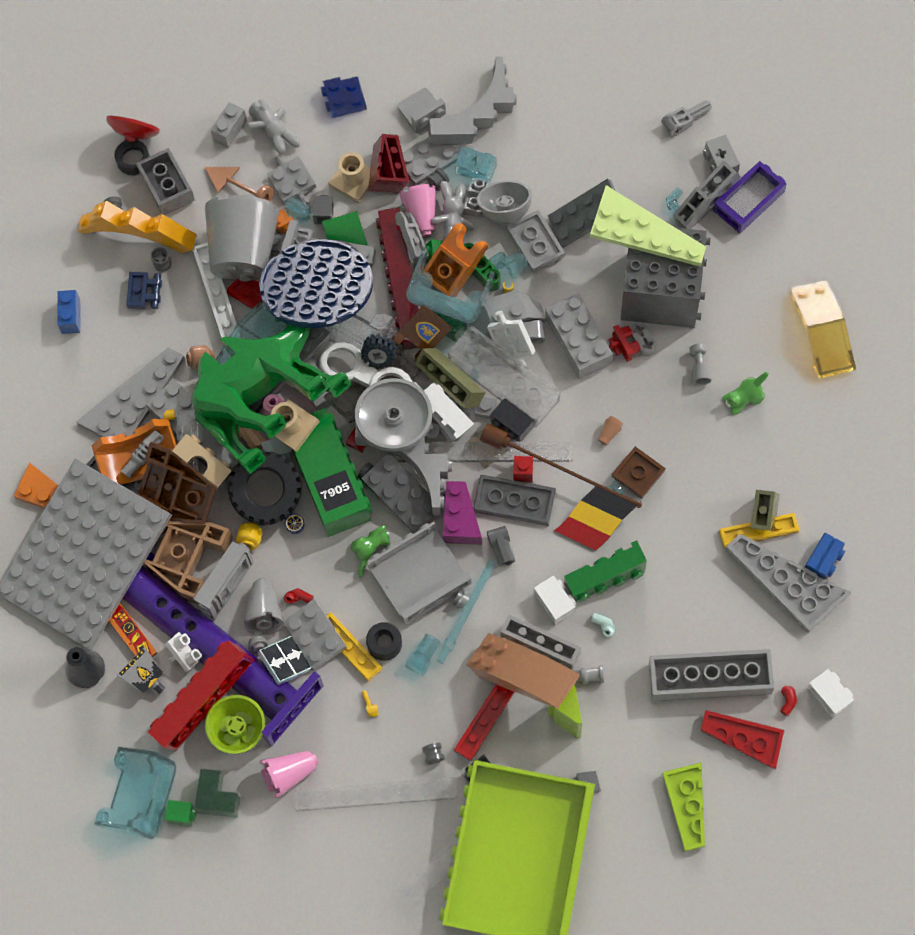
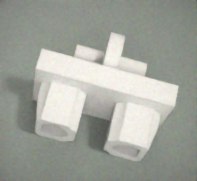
M178 632L165 645L173 654L169 658L170 661L177 660L184 671L187 672L200 661L199 659L202 657V654L198 649L191 650L188 645L190 638L187 634L181 635Z

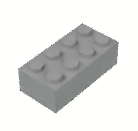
M579 293L545 308L546 320L579 379L612 364L613 353Z

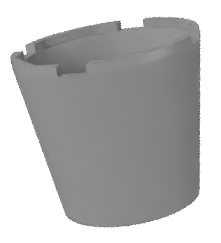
M228 195V199L220 200V197H215L207 201L205 204L209 264L213 275L232 281L236 279L250 281L261 278V274L269 262L279 217L278 207H272L271 202L265 199L247 195Z

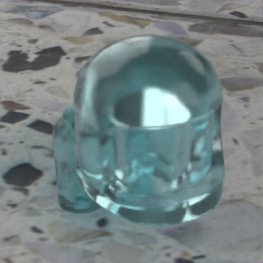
M499 252L489 259L497 269L505 268L512 279L516 278L518 273L527 268L525 256L518 252L506 256L505 252Z

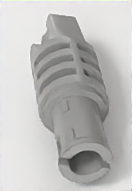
M156 430L149 437L147 436L142 441L143 443L131 454L132 458L121 471L131 478L141 465L146 464L145 456L149 443L153 442L160 445L164 437Z

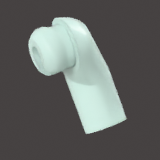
M597 613L593 614L591 622L601 626L605 637H612L615 634L612 620Z

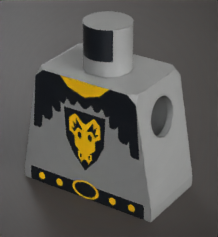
M145 648L117 674L121 679L142 693H145L150 688L158 696L166 688L158 680L163 674L162 670Z

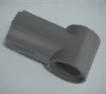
M506 526L487 531L491 548H494L499 566L505 567L514 563L515 557Z

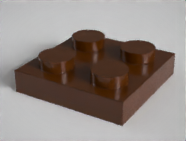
M635 446L612 473L611 477L643 499L665 472L666 468Z

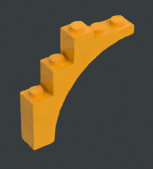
M108 201L96 204L92 212L82 215L79 219L78 232L82 234L117 232L142 237L165 245L181 254L193 250L197 237L196 233L163 214L152 218L135 207L123 211Z

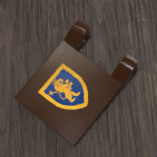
M423 304L408 322L392 336L391 342L394 341L396 343L395 346H398L406 337L421 350L414 355V361L416 362L422 349L434 348L452 329V326Z

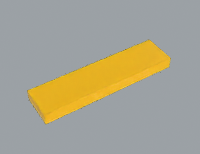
M795 513L776 516L771 531L752 529L751 522L721 528L719 529L723 549H726V546L739 534L758 542L799 533L800 530Z
M331 612L328 613L327 617L347 646L340 653L369 682L383 668Z

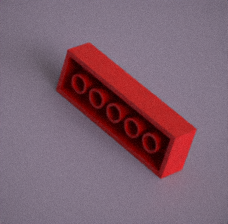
M229 640L222 642L216 649L217 653L204 662L203 669L191 677L190 684L177 693L176 700L164 708L163 715L151 723L147 733L162 747L177 751L205 719L212 706L225 696L255 660L239 645Z

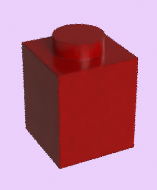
M514 456V481L533 482V456Z

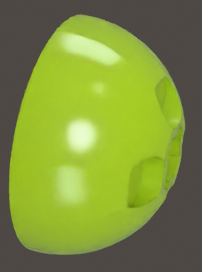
M242 695L224 697L216 702L208 712L205 723L206 734L210 742L224 753L242 754L248 752L262 739L263 735L261 732L265 729L263 711L249 697Z

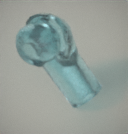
M678 187L666 198L667 208L672 213H675L680 207L677 199L683 194V191Z

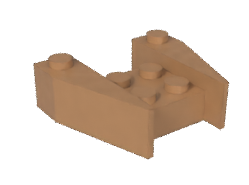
M170 521L164 528L166 534L153 561L145 560L143 564L182 598L199 605L193 599L205 581L192 575L205 547L225 553L233 539V535L228 528L211 522L190 523Z

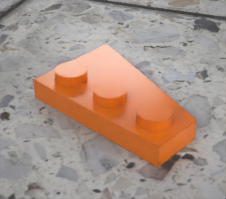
M29 462L14 497L15 499L45 509L59 485Z

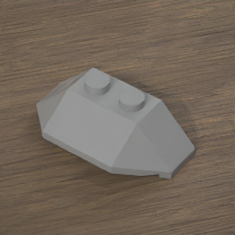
M514 290L482 300L470 323V329L475 343L492 338L487 327L490 323L499 322L495 315L497 311L502 310L505 319L510 321L522 319V322L534 320L545 322L546 317L539 302L518 290Z

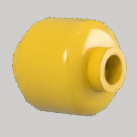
M251 522L241 524L238 528L236 543H243L249 548V551L257 549L260 546L263 534L261 527Z

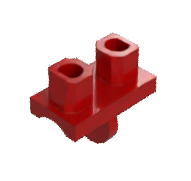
M619 325L613 326V337L608 339L610 342L608 346L612 352H615L616 356L622 353L626 362L632 360L633 355L640 352L641 347L637 340L631 343L627 342L626 339L633 336L629 325L621 328Z

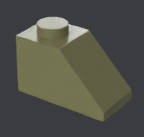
M756 490L751 522L752 529L771 531L777 515L780 494L774 491Z

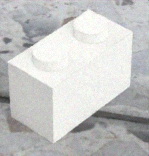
M553 575L534 587V594L556 625L575 613L576 602L571 595L568 596L566 594L562 581L560 579L557 580Z
M829 669L812 680L807 687L832 719L851 706L854 701L852 692L847 687L844 688L840 683L838 675L835 672L831 673Z

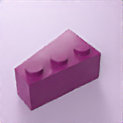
M446 481L443 541L450 544L482 545V536L466 482Z

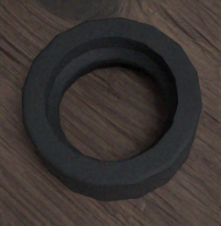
M135 139V142L123 141L115 150L114 157L117 166L122 173L138 175L140 173L137 165L123 163L122 157L128 151L139 150L143 154L141 160L150 157L147 146Z

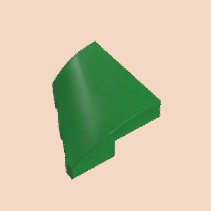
M357 211L322 221L327 240H341L351 244L368 246Z

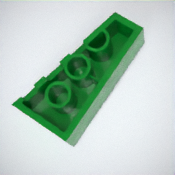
M638 541L632 542V547L623 550V548L616 550L610 558L603 556L597 559L592 567L585 565L565 575L564 583L573 599L582 602L587 600L592 594H602L609 587H619L628 579L632 578L635 580L642 577L643 573H645L647 560Z

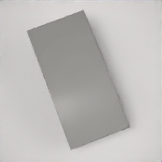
M472 177L464 204V214L481 217L482 212L478 206L477 197L482 189L490 185V181Z

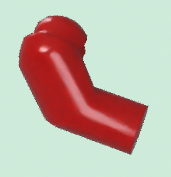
M299 588L288 591L284 595V601L287 604L300 600L308 604L314 598L313 595Z

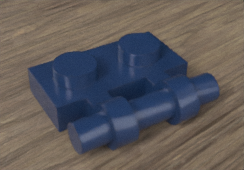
M129 272L127 308L146 309V302H151V309H158V305L161 302L160 288H162L160 273H155L154 279H149L148 272ZM148 287H153L152 294H147Z

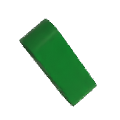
M465 243L464 246L470 250L474 244ZM483 255L472 274L487 290L496 291L501 286L500 272ZM483 265L484 268L479 269L477 266ZM490 278L497 279L496 281H489Z

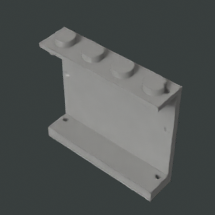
M434 522L422 525L419 531L414 534H407L401 542L389 545L386 551L381 554H374L367 562L369 570L405 625L472 584L468 572H464L437 532Z

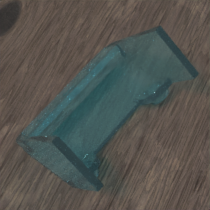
M423 247L406 292L409 302L420 307L424 304L434 312L467 324L474 323L486 302L495 273L490 272L483 292L472 291L468 294L465 302L431 289L433 278L430 273L422 270L428 255L427 248Z

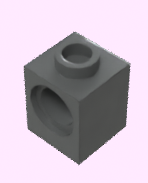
M328 195L314 196V224H322V221L333 218V197Z

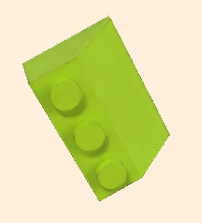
M574 684L558 709L547 705L549 717H553L554 723L576 738H580L582 719Z

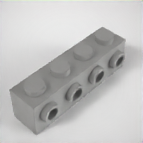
M508 615L500 631L501 638L529 648L573 670L581 654V647L512 615Z

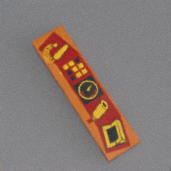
M119 603L109 622L135 656L145 648L153 658L158 654L121 603Z

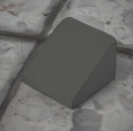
M596 771L576 773L578 781L595 784L594 792L601 791Z

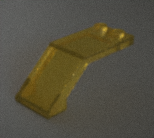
M827 281L791 288L790 295L807 329L813 354V366L819 378L856 370L845 318Z

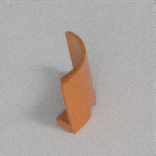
M152 419L145 425L134 429L135 433L129 436H125L123 433L115 436L100 437L91 445L99 472L120 485L143 480L148 461L145 465H141L131 478L126 476L121 470L132 458L131 454L135 452V449L155 430L164 437L160 444L161 446L167 447L170 450L176 447L169 420Z

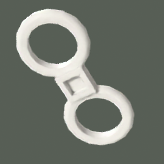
M346 342L329 345L322 352L319 359L322 372L328 375H335L337 373L329 369L327 365L329 356L337 351L350 352L356 359V365L352 371L345 374L349 380H354L367 388L378 382L381 378L392 375L412 382L410 376L402 369L385 367L384 369L377 370L369 367L364 363V359L361 358V351L353 344Z

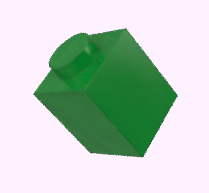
M168 800L164 820L167 824L191 827L192 821L196 820L197 809H194L195 806L190 802Z

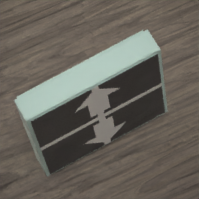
M292 636L260 649L258 652L277 685L296 678L312 669V666Z

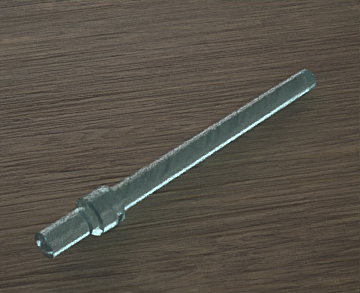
M489 559L448 639L444 640L443 648L436 660L439 663L443 664L449 652L453 651L456 645L455 641L496 565L494 560Z

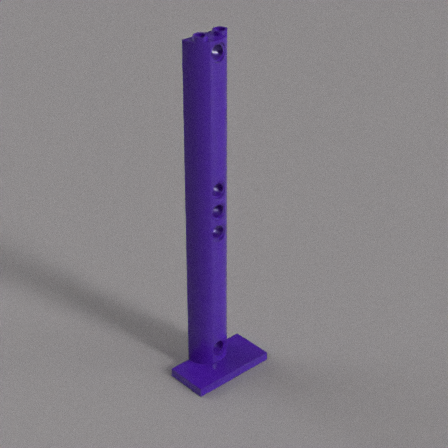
M143 565L122 598L170 638L178 632L181 635L187 634L190 638L188 645L191 650L198 649L202 654V657L199 659V662L202 664L209 657H213L217 653V647L227 640L239 645L255 661L232 688L240 695L254 700L261 707L263 714L271 719V722L261 732L265 741L271 746L275 744L324 686L320 675L315 671L298 690L288 682L277 685L271 673L260 659ZM161 602H167V605L165 607H158V605ZM177 613H181V614H182L179 619H177V620H174V619H173V616H174L175 614H177ZM190 625H196L194 631H187ZM278 697H285V701L282 704L275 703Z

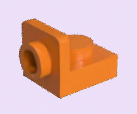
M283 208L279 210L276 232L279 234H286L290 220H294L292 217H289Z

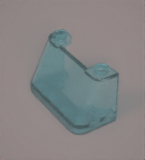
M118 747L114 762L116 767L121 770L113 801L110 808L103 807L99 810L94 825L142 838L154 839L159 832L177 770L176 764L173 760L155 751Z

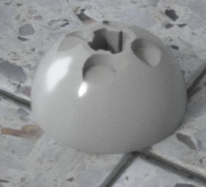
M500 181L482 189L478 194L477 202L481 212L489 220L498 224H510L518 221L526 214L531 204L532 194L530 188L521 182Z

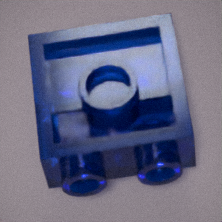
M358 76L344 80L336 77L323 81V86L320 88L322 96L327 98L325 106L327 112H331L332 118L367 110Z

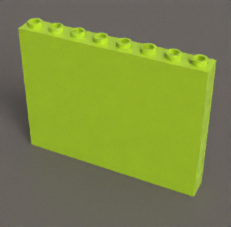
M474 760L473 765L469 764L467 777H471L470 784L465 785L463 797H467L466 804L461 805L459 817L463 818L462 825H457L455 838H459L458 845L453 846L451 858H454L455 861L453 867L449 866L447 879H451L450 886L445 887L443 899L447 900L446 907L441 908L439 920L443 921V926L487 935H568L595 784Z

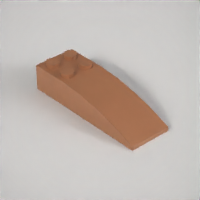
M490 633L483 639L467 663V666L479 678L557 709L580 676L577 672L542 654Z

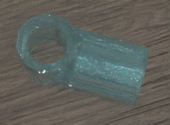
M425 634L416 651L410 654L405 667L423 676L431 664V659L439 647L440 641L432 635Z

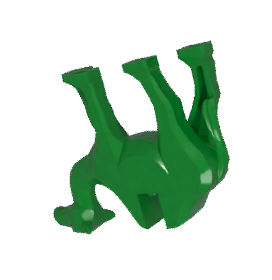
M275 317V322H280V320ZM286 324V328L282 332L262 339L223 337L220 340L231 358L221 365L205 351L199 360L198 381L191 397L196 421L207 429L250 474L265 462L266 457L260 449H246L241 444L239 426L241 428L261 431L268 438L272 439L286 427L287 422L279 413L264 416L251 411L247 406L263 398L281 380L289 386L298 389L312 402L318 399L325 391L331 393L334 398H337L351 385V381L344 372L328 375L300 360L299 354L309 336L310 328H300Z

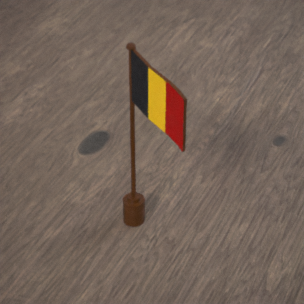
M487 424L481 434L480 441L494 448L502 450L510 446L595 486L579 501L568 518L554 530L594 550L600 548L611 537L625 517L636 507H642L641 501L637 502L511 443L508 432L491 424Z

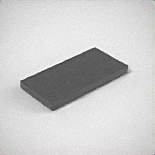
M480 475L473 509L475 513L549 526L556 488Z

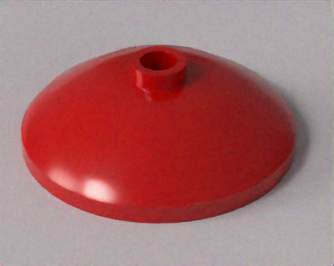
M114 115L106 117L107 124L116 133L124 136V140L129 142H135V139L146 140L157 136L160 132L158 127L139 120Z

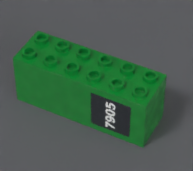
M327 408L311 413L320 422L297 452L292 451L325 532L330 537L371 521L370 514L372 510L370 501L365 496L362 482L356 474L357 471L354 463H351L348 449L344 446L341 432L337 429L335 418L332 413H328Z

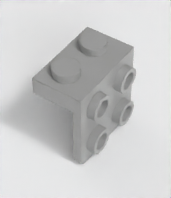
M427 88L419 90L398 103V109L416 132L429 125L430 119L440 118L446 114L445 102L442 98L436 100Z

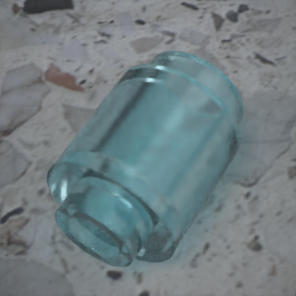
M291 197L284 205L286 213L300 223L307 222L312 215L311 207L298 198Z

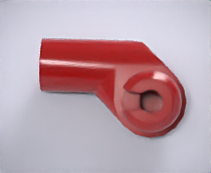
M785 685L782 687L781 693L785 696L786 702L780 712L785 716H789L798 701L795 689L792 686Z

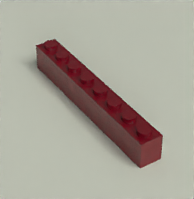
M400 207L378 211L379 218H375L377 229H381L382 233L378 234L380 245H384L385 249L381 252L383 262L387 261L388 265L384 267L386 278L390 277L391 283H387L389 294H393L394 297L390 301L392 311L396 310L397 316H394L395 328L399 327L400 330L419 310L408 249L400 226L397 225L395 219L397 212H400ZM406 337L400 343L403 346V350L418 348Z

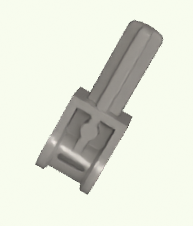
M705 100L689 110L681 107L674 112L666 114L662 118L661 123L668 127L671 136H676L692 126L694 118L711 110V103Z

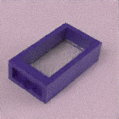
M759 161L714 203L713 212L741 234L785 192L787 183L783 177L777 176L767 164Z

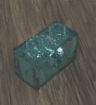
M462 146L455 163V173L471 179L475 177L491 181L497 167V157L490 153L479 152L471 147L466 148Z

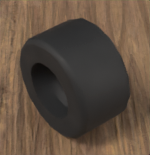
M380 622L373 625L366 636L367 648L376 659L384 661L395 658L402 648V637L398 628L388 622ZM381 635H389L392 643L387 648H380L377 645V638Z

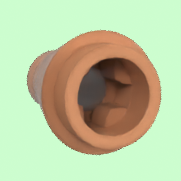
M609 416L608 419H605L598 441L608 445L622 429L623 423L617 418Z

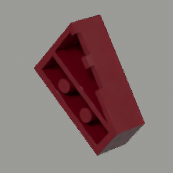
M382 134L373 145L368 191L400 193L410 181L399 136Z

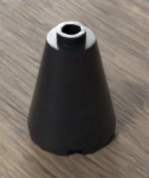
M74 647L68 651L66 656V676L73 685L79 688L95 686L105 674L103 658L93 650Z

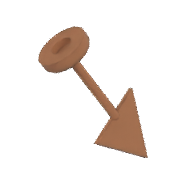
M205 167L218 193L230 182L255 195V197L272 201L274 194L272 187L265 185L258 191H255L232 179L240 167Z

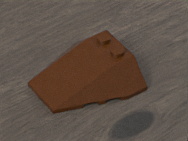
M150 442L145 456V461H148L137 495L172 514L168 522L206 523L217 486L169 448Z

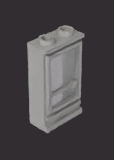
M232 541L193 599L199 603L198 610L214 620L218 617L216 613L222 610L221 606L224 607L254 563L249 548L243 543L237 544Z

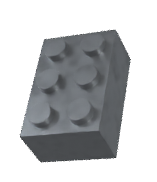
M169 148L136 163L139 173L161 214L166 215L195 201L193 191Z

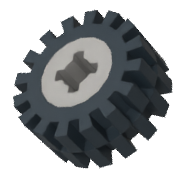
M377 333L376 337L374 334H371L370 337L367 336L361 350V358L364 359V363L369 362L368 366L374 365L375 369H378V366H380V369H384V366L388 368L392 365L397 350L396 343L394 341L391 342L392 338L389 337L387 339V335L384 334L381 337L380 333Z

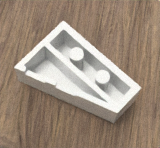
M432 383L424 390L431 402L432 421L439 425L440 432L449 443L453 442L474 425L456 404L449 399L440 385Z

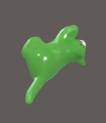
M764 372L756 379L754 377L744 379L738 388L722 397V400L726 402L728 407H733L731 410L733 415L739 414L750 402L757 405L764 400L765 393L761 384L767 379L768 372Z
M385 525L371 531L368 537H360L351 544V550L355 552L357 558L361 561L358 569V576L360 578L363 576L368 560L378 546L391 545L389 532L384 531L386 529Z

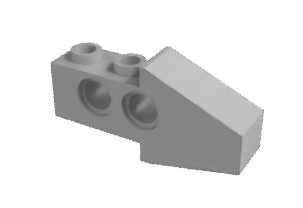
M723 160L699 187H695L673 216L687 229H691L713 210L714 203L741 176Z

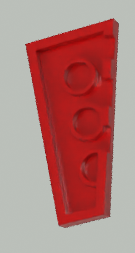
M705 710L701 726L703 733L776 770L784 735L783 729Z

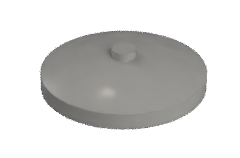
M398 378L384 379L369 386L359 397L355 408L356 426L363 439L373 447L391 452L403 451L417 445L427 435L432 423L431 402L418 385L408 380Z

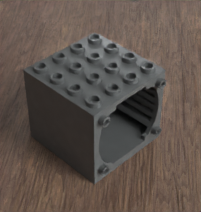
M677 228L704 246H710L711 237H706L707 231ZM628 248L620 320L695 328L696 320L701 321V313H698L700 300H705V292H701L703 266L706 267L707 259L703 257L700 267Z

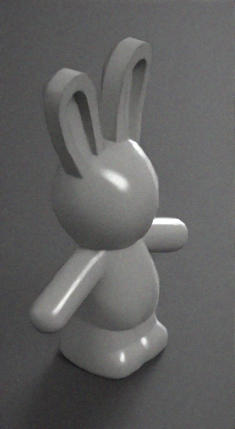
M260 99L252 103L249 108V115L253 116L256 122H248L247 128H265L267 136L273 140L275 149L279 154H284L286 149L282 138L291 146L299 147V138L287 131L284 123L279 120L285 114V110L280 108L273 115L265 100Z
M442 181L440 189L444 198L443 212L445 215L432 218V223L439 224L445 222L444 241L454 225L462 223L468 230H473L475 226L473 223L460 217L464 210L462 201L466 193L465 185L459 184L453 197L448 182Z

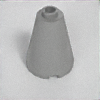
M259 578L252 585L244 627L250 633L256 634V631H262V635H268L280 631L282 625H284V619L272 582L266 578Z

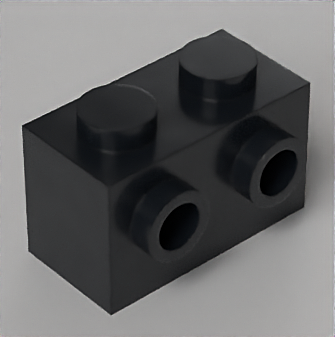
M506 398L490 414L491 424L508 432L509 438L512 441L516 440L518 443H521L534 428V419Z

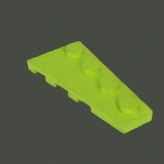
M702 762L662 772L684 851L688 852L705 847Z

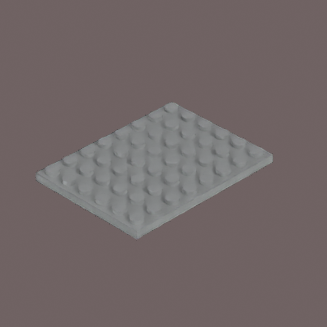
M75 458L0 582V596L87 649L92 650L172 514Z

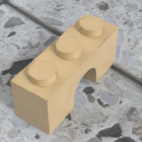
M186 434L172 451L188 464L195 458L205 460L208 467L203 476L217 486L216 490H218L232 471L229 469L231 466L225 460L219 461L215 458L216 453L209 447L203 448L200 445L201 441L196 436Z

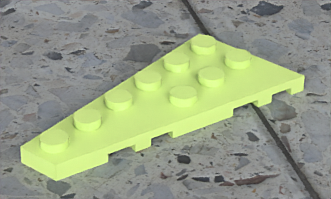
M607 185L605 186L590 238L701 267L706 246Z

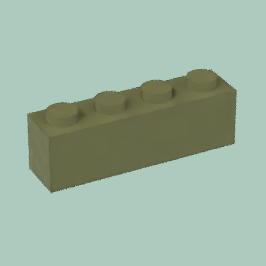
M437 348L422 349L415 365L431 380L440 385L462 408H477L486 391Z

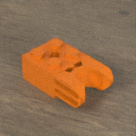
M462 223L454 225L421 273L423 278L448 297L458 295L489 247L487 242L479 241L470 250L467 249L463 244V237L467 229Z

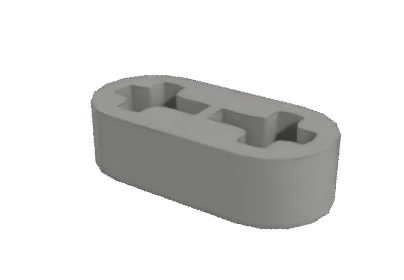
M635 322L631 326L633 333L631 338L633 341H638L642 355H653L656 351V341L644 323ZM637 328L638 330H642L643 337H641L638 332L635 333ZM645 342L648 346L651 345L650 350L648 348H644Z

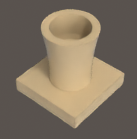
M349 152L340 157L338 161L339 169L330 179L328 185L359 203L368 191L370 168L364 165L363 158L359 154Z
M289 399L286 402L277 404L271 412V415L275 413L281 414L287 422L286 427L275 438L295 452L300 449L320 422Z

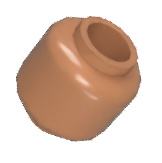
M207 345L192 346L189 352H186L188 366L192 367L193 370H198L199 360L205 351L215 359L214 351L210 350Z

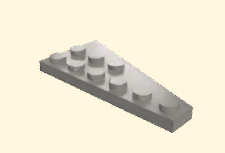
M168 347L76 421V423L100 437L115 436L123 433L125 436L134 434V429L139 428L150 413L146 403L169 384L184 361V355Z
M739 534L726 546V549L808 633L852 593L836 586L831 581L817 576L816 573L779 556L780 554L762 547L761 544L742 534Z

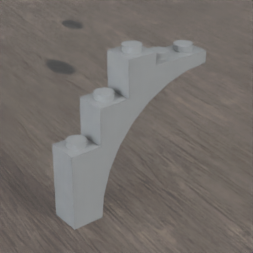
M495 57L493 80L479 101L458 114L429 120V144H472L473 138L477 136V128H492L494 121H497V112H512L513 106L517 104V95L513 94V87H508V79H505L507 66L503 64V57Z
M355 423L356 445L372 446L360 435ZM425 437L417 445L409 449L391 452L410 464L420 475L428 489L433 515H441L440 508H444V496H440V490H444V479H448V472H452V461H448V454H429V443H425Z

